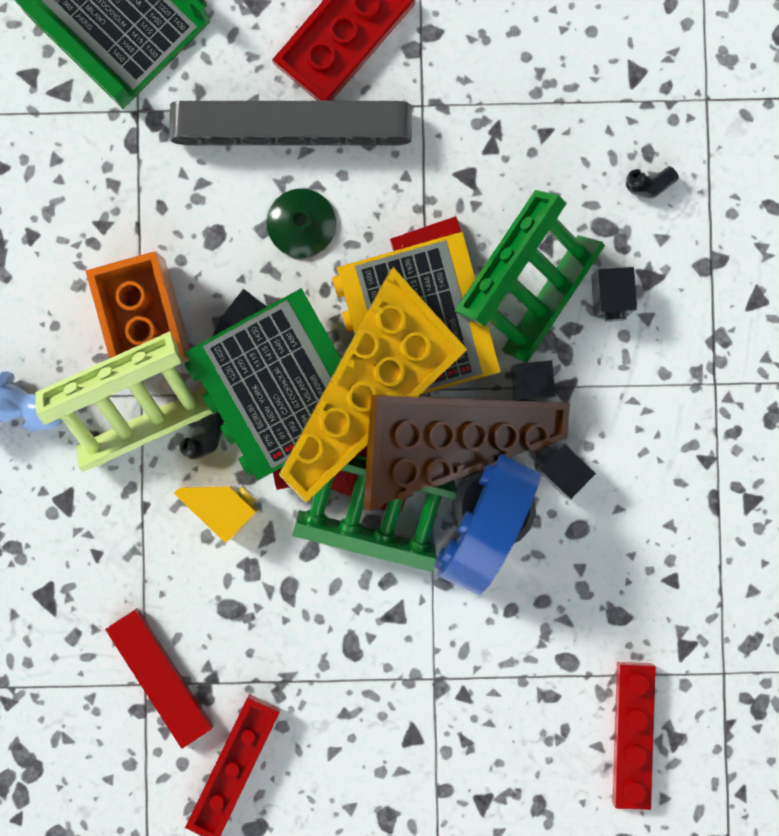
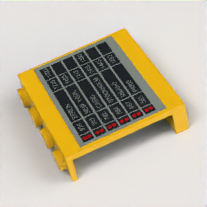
M463 232L336 267L339 276L332 277L337 298L345 296L348 311L342 312L347 333L354 331L356 334L389 271L394 267L467 349L420 395L501 372L488 323L485 327L462 318L454 311L475 280Z

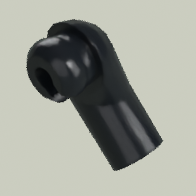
M671 166L665 168L655 177L647 176L645 173H641L640 169L630 171L626 177V188L633 195L655 198L678 181L679 175Z
M208 415L203 433L192 438L187 437L181 441L179 447L181 454L189 459H200L214 452L219 445L222 434L220 426L225 424L223 419Z

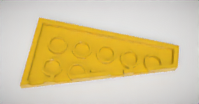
M394 267L389 271L279 473L282 479L304 502L311 499L368 444L371 395L419 396L467 351L465 346Z

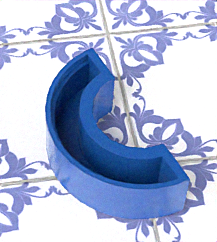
M502 454L495 466L488 464L479 481V484L484 487L472 513L466 511L457 531L461 535L458 539L455 537L453 540L451 539L446 549L442 547L436 557L437 560L434 567L438 569L437 575L477 596L481 595L497 575L523 526L535 497L541 473Z

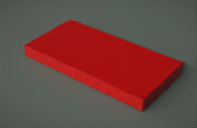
M323 0L272 59L273 64L316 101H333L413 8L415 0Z

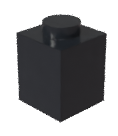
M634 267L598 269L591 275L594 317L605 316V322L627 320L626 315L637 310Z
M552 360L518 363L511 367L514 400L527 401L556 397Z
M565 443L558 444L556 447L550 444L537 457L540 463L535 469L564 498L570 500L596 474Z

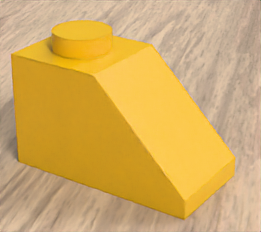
M235 485L193 486L178 488L174 492L225 543L232 540L260 510L255 505L258 499L244 486L240 489Z

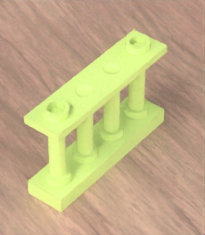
M167 332L35 392L36 415L42 423L46 425L57 419H62L80 442L77 445L79 469L82 472L103 465L115 457L190 423L200 421L212 414L202 397L207 392L205 387L191 392L175 367L182 362L177 341L171 332ZM159 373L163 374L178 397L177 400L162 407L157 405L142 383L143 380ZM125 388L131 391L146 413L128 422L125 421L108 397ZM90 404H95L113 429L94 437L75 411Z

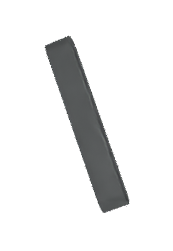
M175 101L170 103L169 139L172 143L187 146L406 145L412 141V106L404 101Z

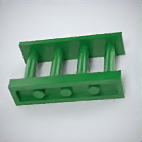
M534 190L454 310L462 318L485 327L490 322L508 338L501 351L525 363H528L536 352L538 346L605 247L602 241L580 235L575 237L558 220V216L567 203L559 195ZM548 232L568 250L557 267L538 250L539 245ZM528 262L548 279L537 297L517 279ZM508 292L528 308L518 326H515L497 310Z
M356 455L341 469L358 474L345 519L340 521L329 518L325 514L334 477L314 495L310 510L306 512L299 510L292 535L294 537L433 572L437 560L436 548L428 540L442 496L455 500L457 489L455 481H451L437 487L430 486L420 490L428 494L416 534L411 538L398 536L394 532L403 499L387 502L379 528L375 530L363 527L359 521L364 507L367 458Z

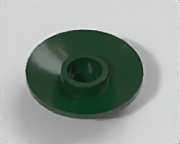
M293 189L280 195L271 205L267 215V231L272 243L282 253L294 258H309L321 253L331 243L336 231V217L331 204L318 192L310 189ZM304 215L307 218L306 223L303 226L295 225L294 219L296 216Z

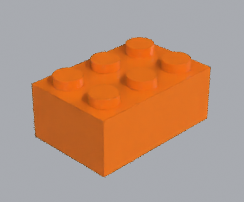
M156 251L85 270L109 359L167 332H171L177 341L181 362L189 361L185 351L189 350L190 347L165 258Z

